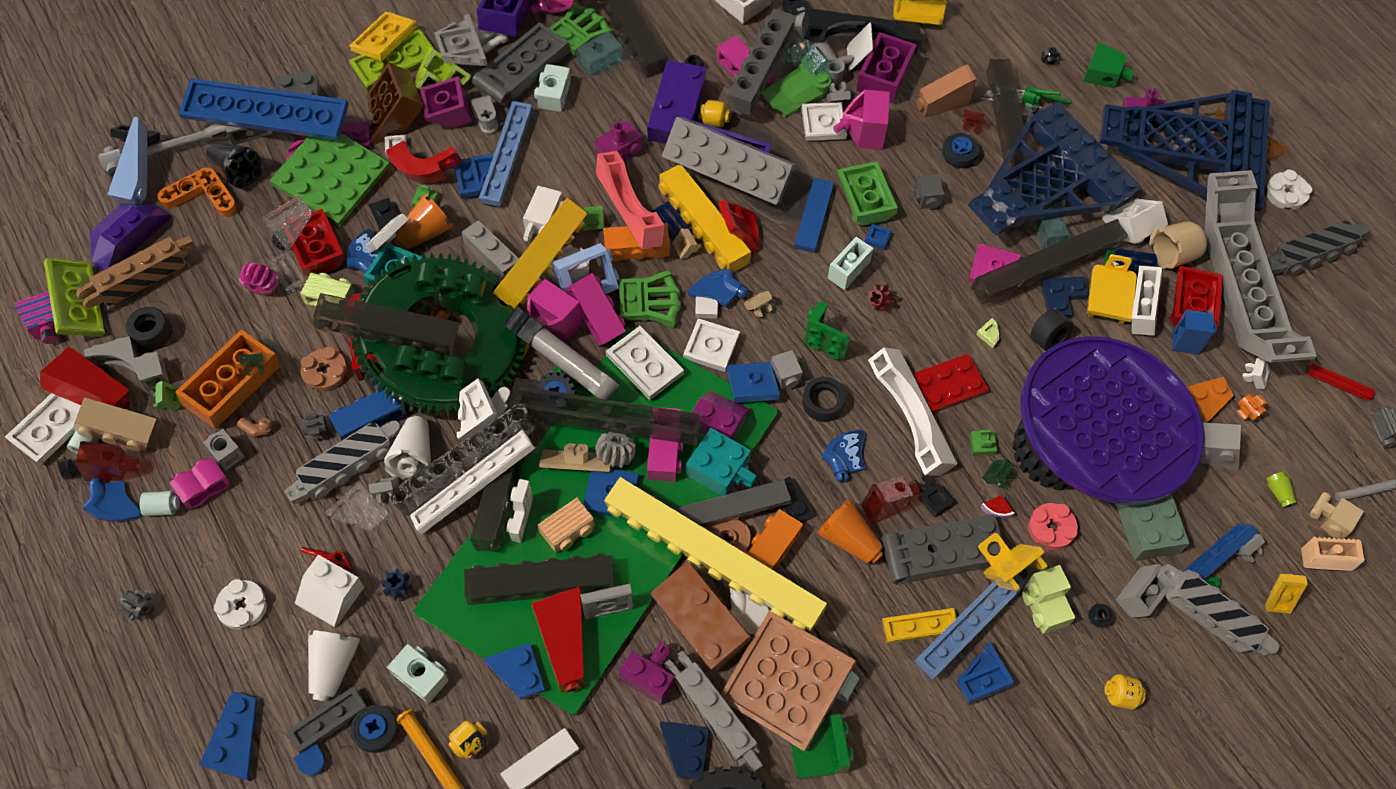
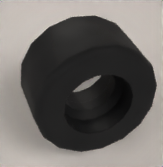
M155 307L139 308L129 316L125 325L127 334L135 345L143 350H155L164 346L172 335V326L160 309ZM156 325L152 330L143 332L146 327Z
M1051 309L1041 315L1035 322L1030 333L1031 339L1047 351L1056 344L1068 340L1073 332L1074 324L1073 321L1058 309Z

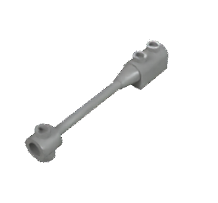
M215 123L204 129V131L148 146L147 156L207 138L229 137L232 145L273 134V132ZM114 146L106 147L104 153L98 155L104 172L110 177H114L122 153L120 148L117 149Z

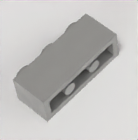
M479 220L462 231L465 247L491 270L495 276L498 275V279L502 281L519 258Z

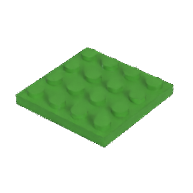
M340 133L339 140L308 136L269 181L272 186L309 209L317 211L323 208L327 219L340 227L387 171L390 164Z

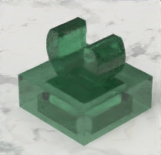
M265 352L238 356L240 365H246L245 374L247 376L251 375L250 368L252 366L258 367L259 374L264 373V367L259 362L266 361Z
M1009 459L995 460L982 478L987 484L996 483L1000 488H1007L1009 485L1005 482V478L1013 479L1015 477L1014 473L1010 471L1014 465Z

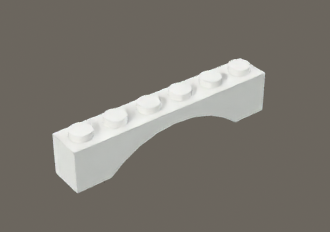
M886 347L882 348L868 361L877 379L894 396L907 417L914 436L915 456L924 475L942 476L956 466L957 462L901 351Z

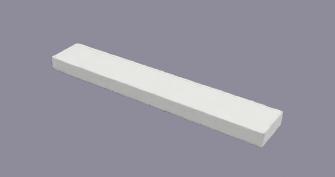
M521 430L413 512L410 517L416 530L422 535L534 450L535 447L527 433Z

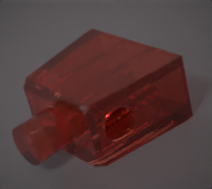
M80 441L76 464L85 481H90L93 478H100L103 481H122L125 471H138L139 458L126 457L121 446Z
M901 475L872 484L861 503V507L871 524H875L904 510L912 497L919 494V487L915 481L907 483Z

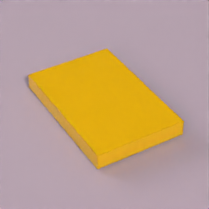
M385 12L349 45L352 52L383 61L418 27L417 22Z

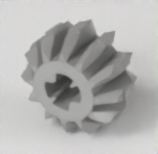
M611 431L608 434L603 433L598 438L595 448L597 459L603 461L604 465L610 464L612 467L629 465L636 451L634 439L628 438L627 434L622 435L619 432L613 433Z

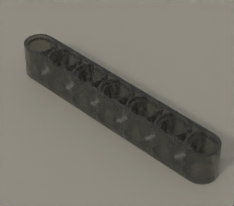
M524 405L513 406L393 489L389 497L390 502L404 515H411L521 430H524L527 435L536 428V419Z

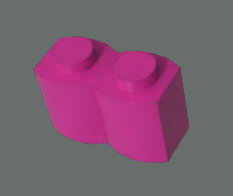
M210 457L198 461L191 470L178 473L170 484L186 508L191 510L204 503L209 497L226 489L230 482L215 460Z

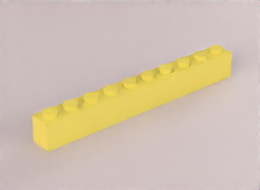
M620 477L605 498L604 502L610 514L617 518L620 515L628 520L627 524L634 529L639 530L642 528L647 531V536L655 542L663 541L668 544L667 548L674 554H684L689 557L687 561L695 567H705L709 570L708 574L719 581L721 578L729 582L728 586L740 594L742 591L750 595L749 599L758 606L763 604L771 608V612L781 618L789 619L793 622V625L811 633L826 610L827 603L623 478Z

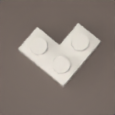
M519 479L518 486L513 487L511 493V501L514 503L513 510H515L514 517L508 521L507 532L510 534L511 541L521 543L533 497L529 481Z

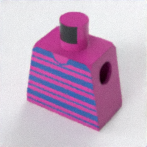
M49 291L14 303L26 329L34 339L42 338L45 344H52L57 341Z

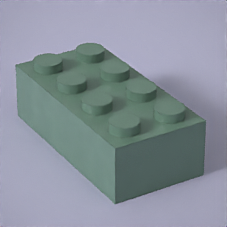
M1172 494L1160 500L1144 504L1126 505L1115 503L1134 561L1180 554L1189 544Z

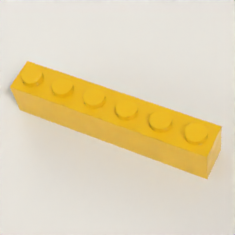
M679 164L659 175L660 184L658 187L660 192L669 198L673 209L680 212L684 223L691 226L695 237L702 240L705 249L709 254H713L718 266L722 270H731L734 273L750 264L751 251L740 238L729 233L720 212L682 165Z
M566 198L493 291V294L506 304L511 305L513 309L519 303L524 305L527 297L530 295L528 293L530 288L534 290L542 281L539 278L540 275H546L553 267L550 263L552 259L558 260L564 252L561 249L562 246L565 245L567 247L575 237L572 233L574 231L578 233L584 226L585 222L582 220L587 213L569 198Z

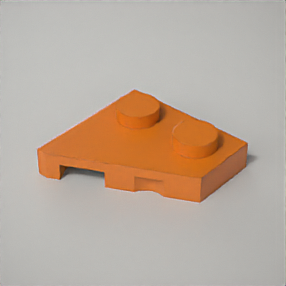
M1224 376L1187 386L1197 405L1202 423H1207L1234 396Z

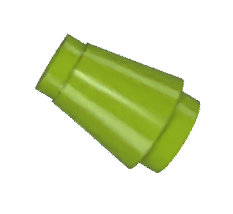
M1284 471L1266 478L1268 482L1266 485L1281 503L1282 507L1296 503L1290 477L1286 476Z

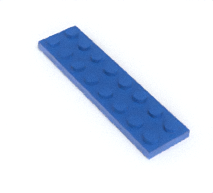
M190 78L179 116L183 119L339 140L349 103L345 99Z

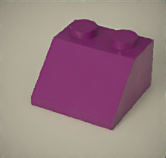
M459 76L420 88L426 121L452 128L472 122L467 91Z
M708 391L700 397L690 415L689 428L705 436L710 428H713L728 438L735 440L751 409L713 391Z

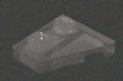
M298 195L262 217V219L288 251L313 214L311 209Z
M360 482L325 512L332 519L372 533L391 517Z

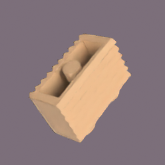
M575 498L539 523L538 529L555 553H558L560 550L566 551L573 545L574 540L580 536L585 537L589 535L595 525L593 516L579 499Z
M1314 536L1301 548L1305 568L1353 571L1355 567L1364 562L1362 544L1359 539L1350 540L1348 538L1346 540L1343 538L1341 540L1340 538L1331 539L1329 537L1326 539L1325 537L1321 538L1319 536L1316 538Z

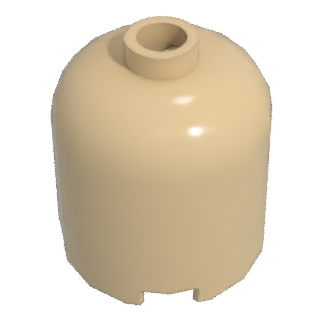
M1185 221L1154 230L1149 244L1150 246L1153 245L1155 254L1152 257L1157 265L1163 269H1172L1200 258L1206 250L1207 238L1201 226L1194 222Z

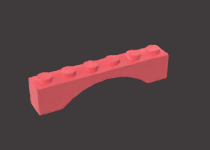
M612 151L597 154L596 175L641 249L662 246L665 225L656 212L647 211L637 199L630 184L625 163L619 153Z

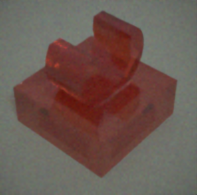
M965 109L962 121L965 122L962 129L965 131L968 124H973V133H976L978 125H982L985 114Z

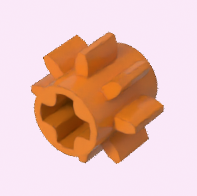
M1250 393L1238 402L1241 409L1237 413L1244 420L1250 418L1252 421H1256L1267 412L1263 407L1267 404V401L1261 395L1254 397Z

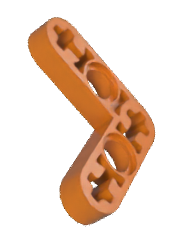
M211 168L200 169L161 189L158 193L160 203L167 209L174 208L205 192L221 216L230 217L237 211L234 199ZM209 177L212 183L209 184L205 178ZM193 185L191 190L183 191L185 186ZM216 189L222 190L219 195H211ZM225 200L229 207L225 208L221 202Z

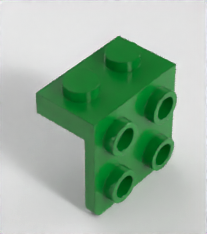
M819 301L816 308L812 307L808 313L807 319L809 320L805 326L804 343L814 350L826 353L833 359L844 360L850 337L824 324L828 304Z
M841 714L831 715L828 722L821 724L806 752L790 743L795 774L798 779L848 772L851 766L850 763H853V753L851 747L846 745L845 737H848V727L846 721L842 722Z

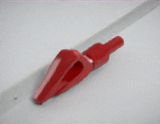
M304 546L301 549L302 553L314 556V559L320 555L337 566L354 572L346 555L341 551L329 554L319 549L315 551ZM342 556L345 561L340 562L336 558Z

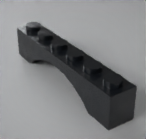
M812 8L806 9L802 20L804 40L824 42L837 36H857L871 22L872 40H876L880 32L917 44L914 55H916L922 43L920 24Z

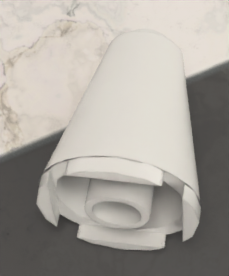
M414 416L405 421L385 456V470L392 477L398 476V479L405 481L406 478H413V482H418L430 475L429 425L422 417Z
M309 630V693L314 694L313 699L328 701L329 697H335L359 645V638Z

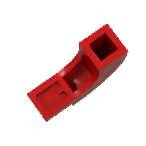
M404 140L385 150L390 161L404 176L412 181L425 184L447 179L448 176L445 171L456 167L457 164L463 161L453 146L427 159L416 158L412 149Z

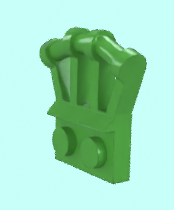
M577 2L572 4L566 16L549 28L568 41L569 52L574 56L586 47L589 48L592 42L604 38L609 40L615 35L614 30L609 27L606 22L607 19L603 15L599 16L595 9L580 6V3ZM578 13H579V14H582V15H580L578 18H576L575 20L572 21V19H573V17L575 16V14H576V15H577ZM588 20L591 21V22H590L589 24H587L585 27H583V28L580 27L581 25H583V24H584L585 22H587ZM598 27L602 29V30L593 32V31H594L595 29H597Z
M670 270L648 278L619 279L620 316L623 321L643 320L645 322L652 320L662 323L669 328L675 326L678 310L681 309V301L678 298L680 296V288L676 286L672 279L673 274ZM660 282L665 283L666 286H667V287H650V286H653V285L658 284V283H660ZM668 296L670 300L648 301V297ZM669 309L668 315H664L650 310Z

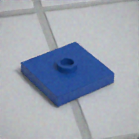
M770 362L727 365L726 372L735 403L779 400L780 393Z
M610 469V472L591 471L583 502L584 507L590 513L615 517L607 511L608 507L604 502L605 498L620 477L637 486L639 475Z

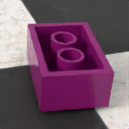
M879 32L873 44V49L869 52L859 73L856 90L860 92L864 90L890 92L889 102L894 103L913 62L917 44Z

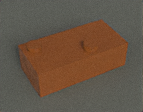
M688 561L650 593L709 668L715 672H718L736 657L753 639L696 568Z

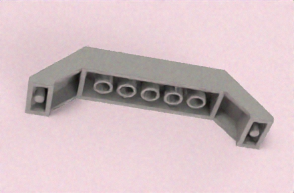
M1252 170L1210 173L1208 176L1204 232L1207 238V249L1215 273L1223 275L1222 295L1239 347L1270 363L1315 359L1317 355L1310 336L1303 337L1292 331L1254 221L1255 196L1258 187Z

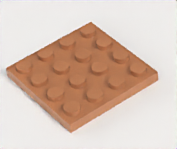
M768 611L720 695L730 706L806 752L857 661L773 612Z

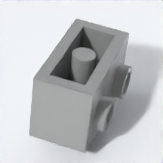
M1160 564L1140 567L1115 599L1130 618L1150 616L1165 596L1168 588L1157 578L1162 568Z

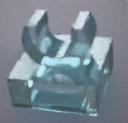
M813 46L802 59L809 72L815 76L821 70L824 71L829 65V60L817 46Z

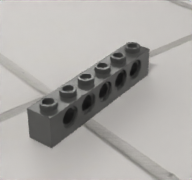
M773 9L770 16L767 15L763 30H759L756 43H752L748 58H744L741 71L735 74L733 86H729L725 96L728 99L727 108L747 115L751 114L795 30V15Z

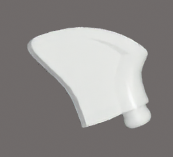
M730 588V611L747 632L755 636L769 611L768 607L764 604L758 606L749 599L750 595L742 591L740 594Z

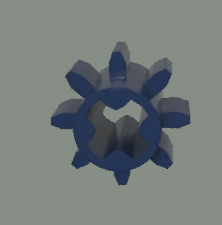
M399 568L395 572H386V579L380 581L382 587L385 588L383 591L384 595L387 597L391 594L394 601H397L398 597H407V590L413 588L411 582L408 581L410 579L409 574L404 573L402 575Z

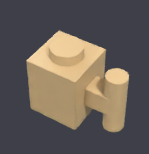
M1323 492L1309 515L1314 519H1319L1321 514L1324 515L1326 518L1320 528L1327 531L1330 536L1342 540L1353 531L1364 511L1344 498H1341L1332 506L1328 503L1331 495Z

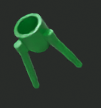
M1026 87L1022 97V102L1026 103L1025 107L1028 108L1034 104L1038 105L1041 98L1071 104V100L1050 96H1060L1061 92L1034 87Z

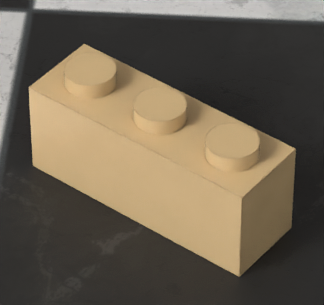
M84 398L74 422V431L83 437L94 436L101 438L102 441L108 444L118 443L125 445L133 451H146L156 418Z

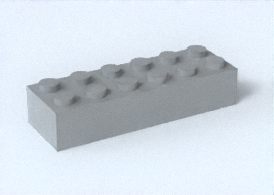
M676 117L662 157L775 205L781 202L796 165L684 117Z

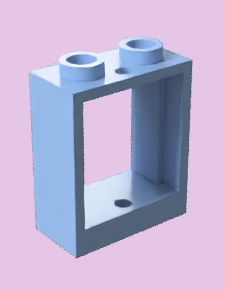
M600 243L552 262L561 290L568 294L565 288L572 285L568 272L569 268L596 257L600 258L606 279L601 280L604 294L619 289L617 284L619 275L616 269L612 267L613 256L611 251Z

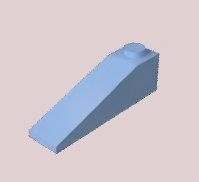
M134 117L108 195L117 202L142 204L147 195V125L138 117Z

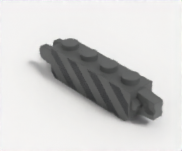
M1343 220L1279 245L1276 252L1268 259L1272 273H1280L1282 277L1289 274L1296 275L1305 268H1315L1326 260L1328 262L1333 261L1339 255H1349L1357 250V245L1364 240L1365 235L1369 234L1370 226L1366 223L1353 226L1351 222Z

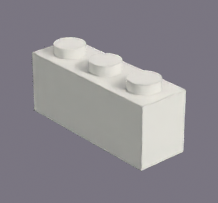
M1139 266L1132 313V334L1155 335L1162 285V267Z

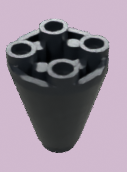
M212 143L207 147L206 154L223 178L234 187L241 189L261 177L263 172L261 159L255 150L249 147L224 143Z

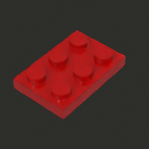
M968 353L912 374L932 414L985 395L989 391Z

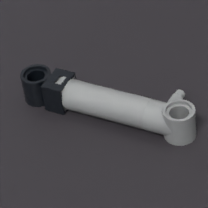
M783 0L782 11L796 16L795 28L803 39L802 20L806 9L810 8L806 0ZM803 39L815 61L830 76L832 83L835 86L840 85L843 80L844 64L853 61V55L837 58L827 41L818 42Z
M516 307L503 323L508 329L604 403H607L620 386L519 307Z

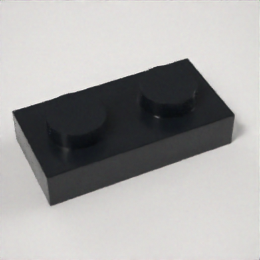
M121 124L111 128V137L119 138L121 142H126L131 126ZM147 129V146H151L152 143L160 140V132Z
M389 198L369 204L379 231L397 216Z
M791 477L785 478L784 481L791 498V503L780 506L783 512L804 523L814 517V512Z

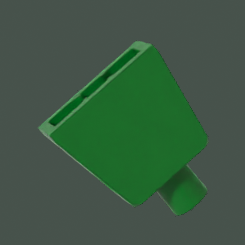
M1098 42L1083 82L1113 88L1118 78L1131 81L1135 70L1124 67L1127 58L1126 54Z

